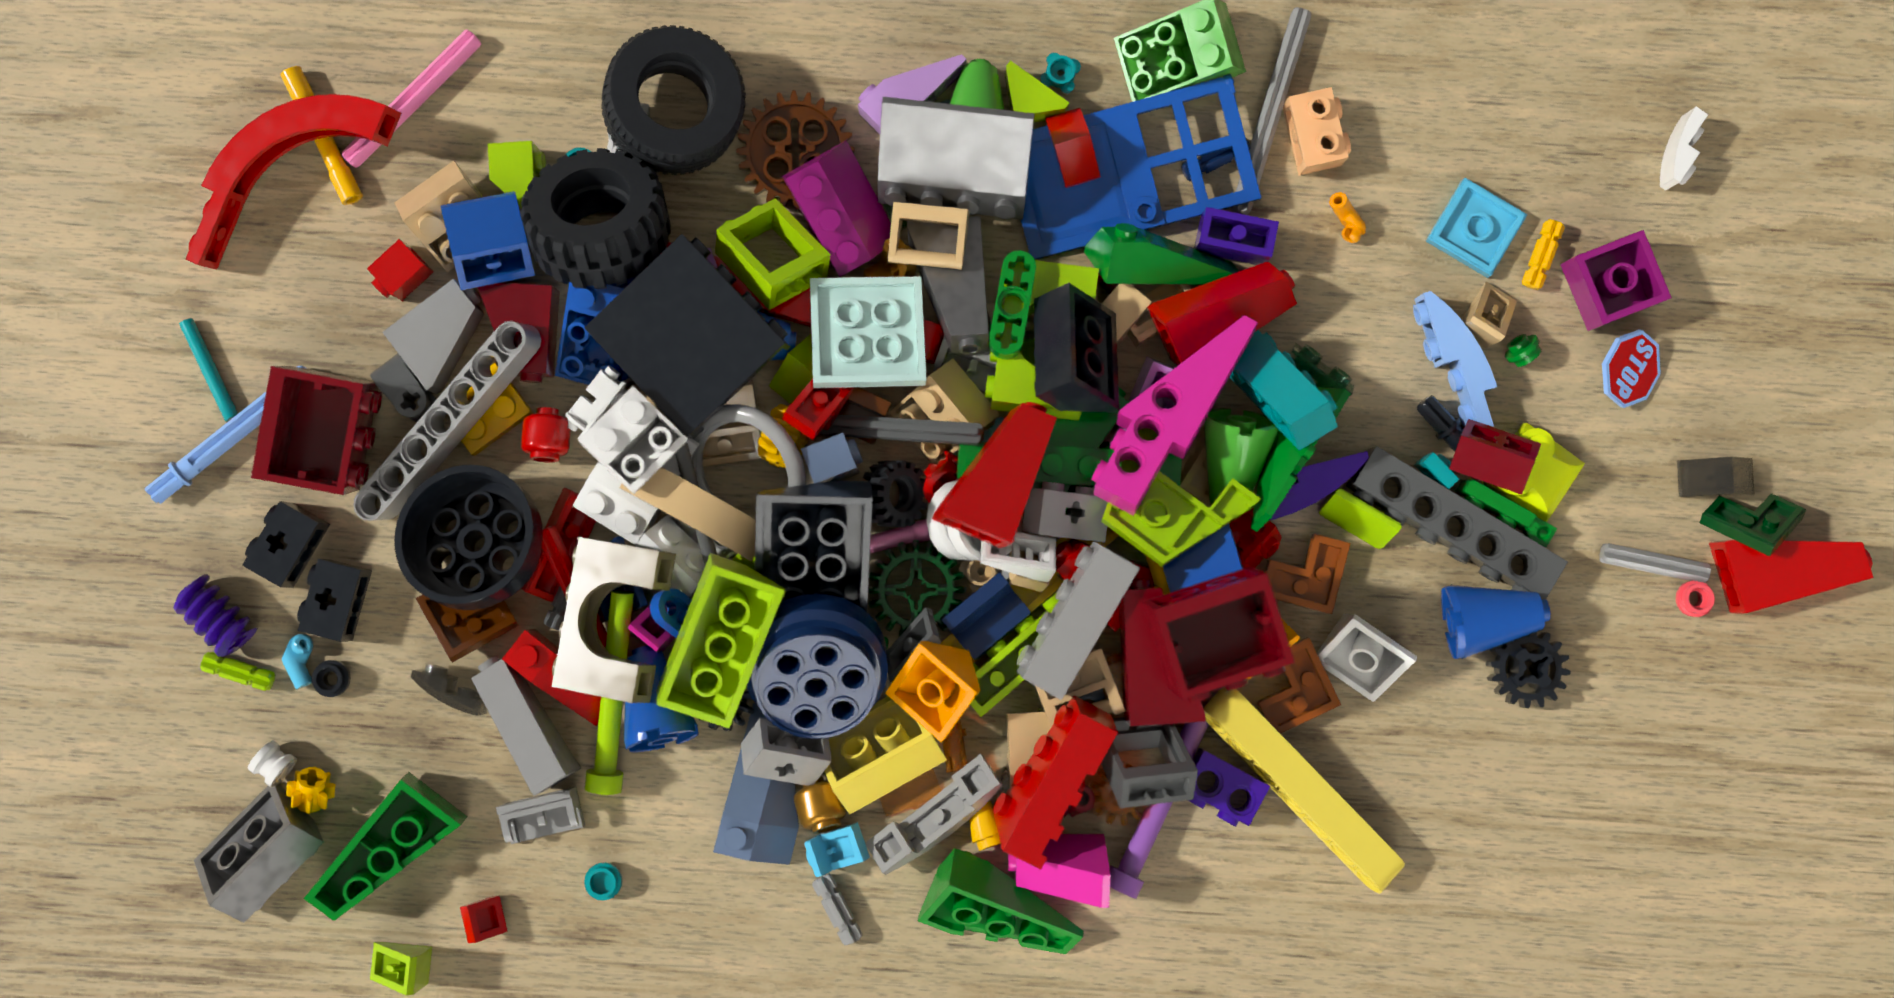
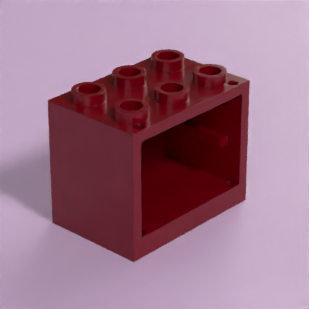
M271 366L251 478L339 495L359 491L360 486H364L367 482L369 475V464L365 463L367 449L371 450L375 442L376 428L371 426L374 413L378 414L381 408L382 392H379L376 384L371 381L294 366Z
M1249 566L1142 601L1168 687L1182 700L1188 699L1189 702H1198L1211 696L1210 691L1224 686L1226 690L1237 689L1249 683L1248 678L1262 674L1263 678L1277 676L1286 671L1284 666L1295 663L1268 575L1264 571Z

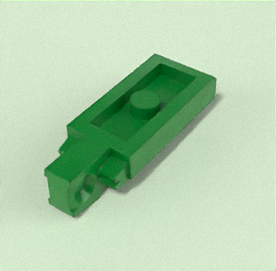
M1461 480L1455 492L1464 496L1465 500L1482 510L1486 508L1495 513V518L1513 529L1518 526L1520 530H1523V534L1543 547L1548 546L1557 530L1556 527L1536 517V514L1475 480Z

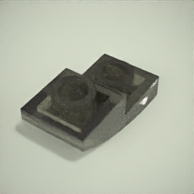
M426 664L425 669L412 670L411 678L424 691L440 702L475 716L487 714L488 710L476 689L458 687L457 692L455 691L458 677L448 675V668Z

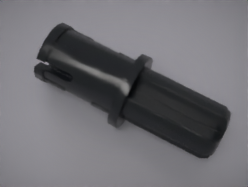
M1435 396L1426 397L1417 406V411L1437 432L1436 438L1443 439L1455 452L1464 430L1460 425L1461 419L1459 417L1454 419Z

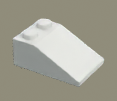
M688 438L687 443L692 458L700 444ZM674 454L662 468L681 477ZM598 462L586 480L573 507L632 544L637 545L643 534L653 526L661 510L620 489L619 487L622 483Z

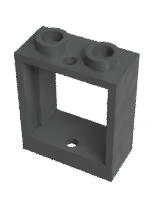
M1124 717L1113 718L1118 734L1101 762V766L1119 807L1127 808L1193 800L1198 770L1175 724L1130 727ZM1159 748L1166 764L1125 768L1118 752Z

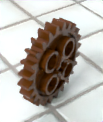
M792 90L790 101H785L779 92L777 93V104L772 105L768 99H763L764 112L754 107L751 109L756 120L754 122L743 120V126L749 131V134H738V140L745 143L746 147L736 149V154L741 157H747V160L741 162L738 166L739 170L751 171L744 180L746 184L755 181L758 183L754 190L756 196L766 191L768 192L766 203L777 197L784 207H786L788 201H793L795 211H799L800 208L784 179L773 178L767 172L769 165L775 161L785 163L788 167V173L792 171V155L789 152H785V150H791L792 148L791 121L793 119L798 120L799 148L806 150V152L800 153V166L838 144L849 141L853 135L852 132L841 133V129L846 125L847 120L844 118L835 121L833 118L836 115L837 108L833 107L826 112L824 110L825 98L822 97L815 105L811 103L810 92H807L803 101H799L796 91ZM811 124L818 125L822 128L824 135L818 141H809L803 135L805 127ZM772 125H781L786 129L787 136L782 141L774 142L767 137V130ZM850 146V148H851V150H852V152H853V154H854L855 148Z

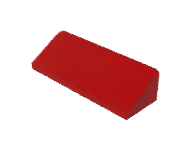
M564 487L545 528L553 525L557 528L572 559L574 549L578 544V538H588L596 520L573 507L579 493ZM542 549L535 572L521 589L529 594L552 602L560 584Z

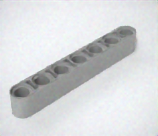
M513 321L504 322L497 327L356 494L353 505L356 514L360 518L367 521L389 520L401 512L414 490L431 477L536 354L541 344V337L535 327ZM518 331H520L522 335V342L520 346L516 348L514 345V336ZM496 359L498 370L495 375H492L490 366L492 361ZM472 386L475 394L473 401L469 403L467 391ZM447 414L451 419V425L448 430L444 427V418ZM423 442H425L427 445V454L425 457H423L421 454V446ZM400 469L404 473V481L402 484H400L398 481V473ZM377 496L381 502L379 511H377L375 506Z

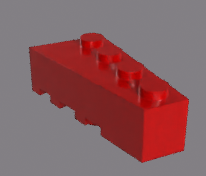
M1075 695L1067 706L1063 705L1058 710L1054 724L1049 732L1037 740L1033 755L1026 765L1022 764L1019 766L1010 788L1006 793L1000 794L995 801L993 813L1003 852L1040 870L1042 869L1047 860V856L1042 854L1050 839L1058 841L1064 830V826L1061 823L1069 805L1077 807L1083 796L1085 776L1095 775L1118 734L1111 714Z

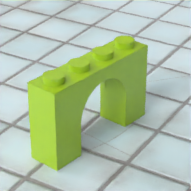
M1035 260L1036 273L1028 317L1034 314L1035 298L1069 282L1092 298H1096L1099 268ZM1017 262L1015 267H1009V269L1014 270L1012 286L1020 287L1022 273L1025 271L1029 272V270L1024 269V263ZM1016 296L1006 297L1004 304H1002L1003 310L1009 314H1017L1024 307L1022 300ZM1006 322L1004 335L998 340L1001 342V348L1008 349L1010 343H1017V341L1011 340L1013 324ZM990 352L989 361L997 362L995 376L987 375L985 397L992 398V410L1010 412L1021 403L1033 402L1047 409L1046 413L1054 417L1079 421L1082 412L1059 411L1035 397V366L1029 363L1021 352L1016 357L1006 360L1000 359Z

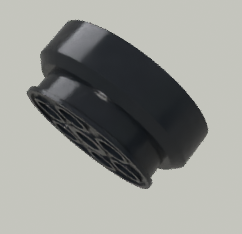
M482 465L454 466L429 477L409 496L399 514L395 528V554L404 577L424 596L453 609H483L511 597L532 577L541 556L543 528L538 508L533 499L508 476L498 470ZM490 502L488 511L483 515H479L482 505ZM457 519L455 528L447 532L448 524L452 520ZM518 520L517 529L513 533L507 534L509 525ZM485 537L484 546L480 550L475 551L477 541ZM452 554L451 563L442 569L443 560ZM514 556L513 565L503 571L505 560ZM480 573L479 583L475 587L470 588L471 579Z

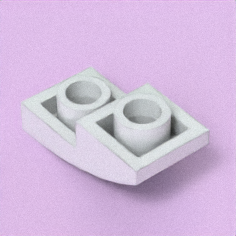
M1698 107L1681 116L1668 140L1660 171V187L1664 190H1668L1678 183L1681 185L1685 184L1696 170V166L1693 163L1700 152L1692 146L1703 134L1704 129L1700 126L1708 116L1707 113Z

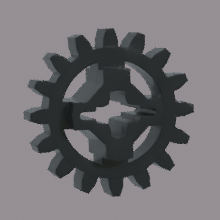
M1537 632L1502 644L1501 648L1494 647L1489 649L1496 657L1495 661H1486V666L1494 668V673L1490 674L1487 680L1498 682L1499 685L1494 689V693L1498 695L1507 693L1506 703L1514 705L1519 699V706L1529 709L1532 700L1535 707H1544V697L1555 701L1558 699L1554 692L1555 688L1566 689L1567 685L1560 679L1562 675L1571 674L1570 670L1562 668V663L1569 660V656L1558 654L1557 651L1563 644L1557 641L1549 643L1550 633L1541 632L1537 637ZM1531 643L1539 648L1529 653L1526 648H1522L1520 645ZM1508 660V666H1507V672H1506L1505 666H1506V661ZM1525 661L1532 662L1529 666L1530 675L1523 673L1527 669ZM1527 683L1535 691L1524 693L1516 688L1522 687Z

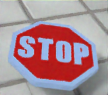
M1643 330L1633 331L1614 340L1602 362L1604 394L1622 408L1644 401L1650 395L1661 374L1659 344Z

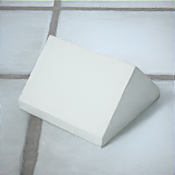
M1343 614L1317 652L1324 669L1372 702L1381 696L1417 659L1416 655L1356 614Z

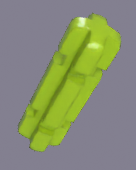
M214 652L205 653L200 664V669L213 675L218 674L219 677L244 685L252 684L253 688L262 691L270 690L276 677L273 671L264 668H258L257 670V666L230 657H218Z

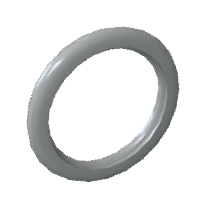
M740 404L723 405L702 425L704 430L693 439L700 444L692 457L699 488L710 494L712 492L705 479L703 469L705 442L718 427L735 422L750 424L761 430L771 439L785 463L788 487L806 485L804 464L796 443L780 423L757 408Z

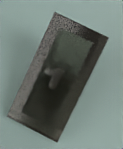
M1731 456L1677 461L1679 497L1755 495L1753 458Z

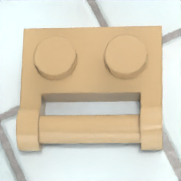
M1102 648L1089 653L1062 700L1035 686L1051 727L1058 712L1056 705L1070 701L1074 695L1080 697L1105 688L1108 698L1092 703V705L1108 713L1114 712L1115 715L1125 712Z

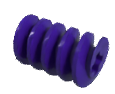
M204 574L181 590L176 598L173 609L177 614H185L184 621L186 624L195 625V633L199 636L205 635L204 642L207 646H215V654L218 657H224L245 645L258 628L246 631L245 627L249 623L250 618L246 616L236 620L235 617L240 608L234 606L226 610L224 607L229 602L230 597L225 595L216 600L215 595L220 590V587L214 585L206 589L204 586L209 581L210 576Z

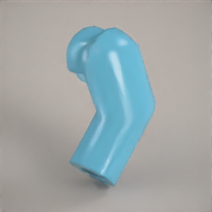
M306 634L293 636L282 656L283 665L296 690L312 683L306 663L313 650V641Z

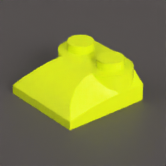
M1526 422L1521 424L1515 435L1541 443L1522 495L1487 482H1483V485L1547 522L1585 463L1556 443L1547 431L1534 428Z

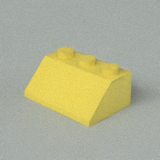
M887 696L878 701L868 715L854 728L840 735L828 737L832 762L824 772L833 792L850 815L947 761L937 739Z

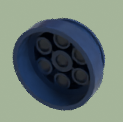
M806 594L789 598L779 604L747 683L748 692L764 716L784 732L810 739L840 735L858 725L868 715L883 693L888 675L885 638L876 621L864 609L844 598L826 594ZM823 646L832 647L828 650L820 649ZM785 655H793V656H795V657H794V658H785V657H783V656H785ZM851 669L859 670L857 672H848ZM812 678H820V679H822V680L813 681V680H810V679H812ZM774 687H784V689H775Z

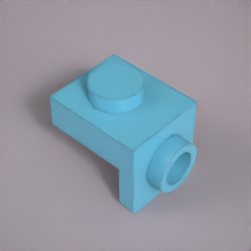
M858 822L821 833L805 842L807 861L812 867L815 877L824 876L832 870L864 862L870 858Z

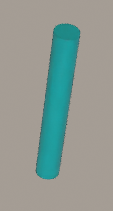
M194 319L183 320L179 323L181 330L225 422H228L238 414Z

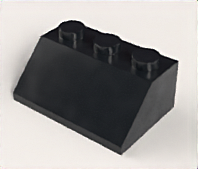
M1070 282L1035 298L1033 318L1035 335V397L1059 411L1110 413L1118 411L1119 386L1116 313Z

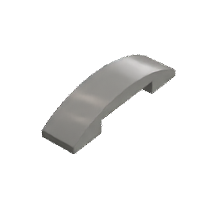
M979 754L951 777L954 782L901 823L893 821L865 843L883 874L886 875L904 866L939 844L972 818L1000 789L1002 783L982 754Z

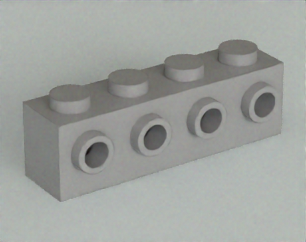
M1093 541L1090 547L1085 546L1079 553L1075 561V566L1078 567L1071 580L1065 579L1055 596L1058 600L1051 613L1046 612L1042 616L1036 628V632L1039 633L1032 646L1026 645L1017 660V665H1019L1017 672L1023 679L1060 700L1065 696L1140 569Z

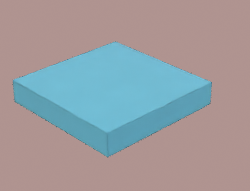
M1464 178L1437 220L1426 242L1484 277L1489 278L1528 214L1469 179Z

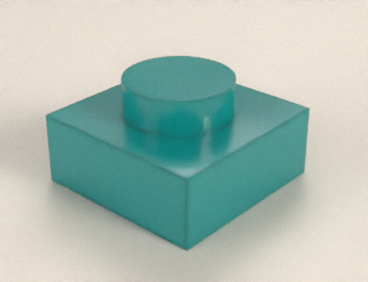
M1434 452L1426 454L1414 464L1422 474L1447 489H1450L1459 480L1453 473V470L1449 469L1451 462L1442 454L1438 456Z

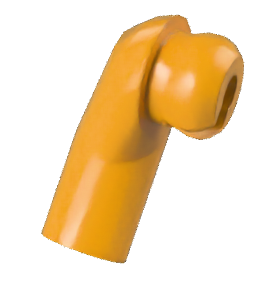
M1342 192L1335 193L1330 197L1329 204L1341 224L1345 227L1341 232L1342 238L1347 242L1357 243L1361 239V235H1364L1366 232V224L1346 194Z

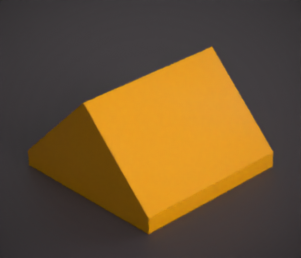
M923 640L918 644L885 694L935 738L943 742L981 689L969 650Z

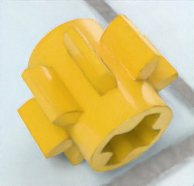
M307 767L301 771L296 770L294 781H288L286 796L291 797V807H297L300 811L308 814L317 812L320 809H327L328 799L335 798L336 784L330 783L331 773H325L317 767Z

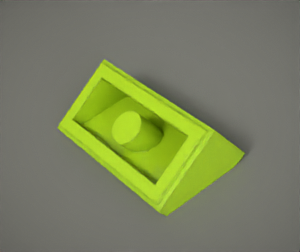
M1341 488L1327 495L1319 509V514L1376 549L1383 548L1402 528L1401 523Z

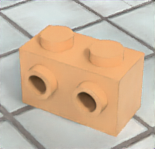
M1332 87L1289 96L1284 103L1283 112L1298 175L1340 167L1349 158L1348 154L1351 152V143L1347 132H1342L1340 119H1342L1343 115L1342 105L1338 97L1334 98Z

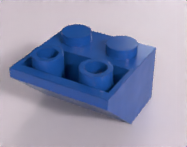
M515 191L440 205L461 290L535 276Z

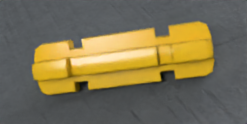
M1548 219L1544 222L1540 232L1542 237L1537 239L1528 263L1530 269L1525 271L1522 279V284L1525 287L1539 290L1543 287L1547 277L1545 272L1549 271L1559 245L1557 241L1562 238L1565 230L1563 223L1553 219Z

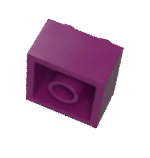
M1644 230L1574 256L1560 264L1587 331L1672 298Z

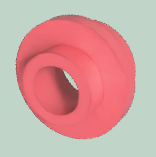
M1693 580L1687 581L1677 590L1676 604L1679 610L1687 616H1704L1710 612L1714 605V593L1706 583ZM1692 592H1695L1698 596V602L1695 605L1689 602V595Z

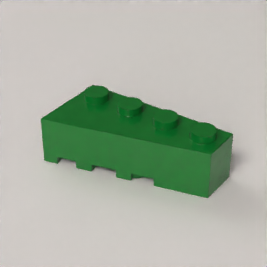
M408 772L400 779L303 899L331 920H337L374 892L375 889L394 877L408 864L461 826L468 816Z

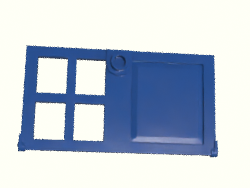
M1231 74L1083 115L1091 135L1101 178L1073 187L1065 188L1047 125L1033 129L1026 200L1021 222L1029 253L1034 260L1085 247L1101 227H1116L1119 223H1127L1147 231L1201 216L1206 207L1224 210L1261 200L1259 186L1234 96L1236 91ZM1218 93L1229 136L1194 145L1183 103ZM1172 106L1183 148L1148 157L1137 115ZM1232 147L1243 190L1208 199L1197 157ZM1186 160L1197 202L1162 212L1151 169Z

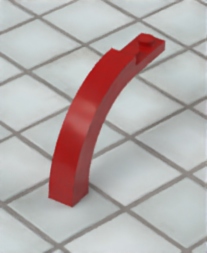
M328 94L295 99L258 116L232 137L210 166L201 186L213 191V194L203 208V218L197 232L190 239L189 252L185 260L199 266L218 269L252 188L267 168L278 158L307 142L335 136L368 139L388 147L402 113L370 99L351 95Z

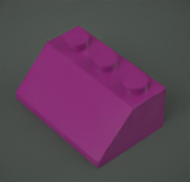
M847 141L838 144L782 176L816 239L831 254L830 264L839 277L870 261L883 251L885 240L890 238L891 222L881 203H878V198Z

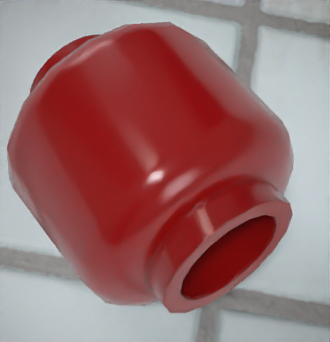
M539 407L536 409V414H531L524 418L521 449L530 455V460L554 463L559 462L560 457L568 453L571 429L568 428L567 418L560 416L559 410L551 407Z

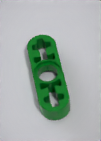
M1021 250L1009 253L1003 261L989 336L991 352L996 357L1005 360L1016 357L1022 349L1036 273L1034 258L1028 252ZM1017 262L1024 263V269L1029 270V272L1025 271L1022 273L1020 287L1012 286L1014 270L1009 269V267H1015ZM1008 296H1016L1022 300L1024 307L1017 314H1009L1003 310L1002 301ZM1005 322L1013 324L1011 340L1017 341V343H1010L1008 349L1001 348V342L995 340L996 338L1003 337Z

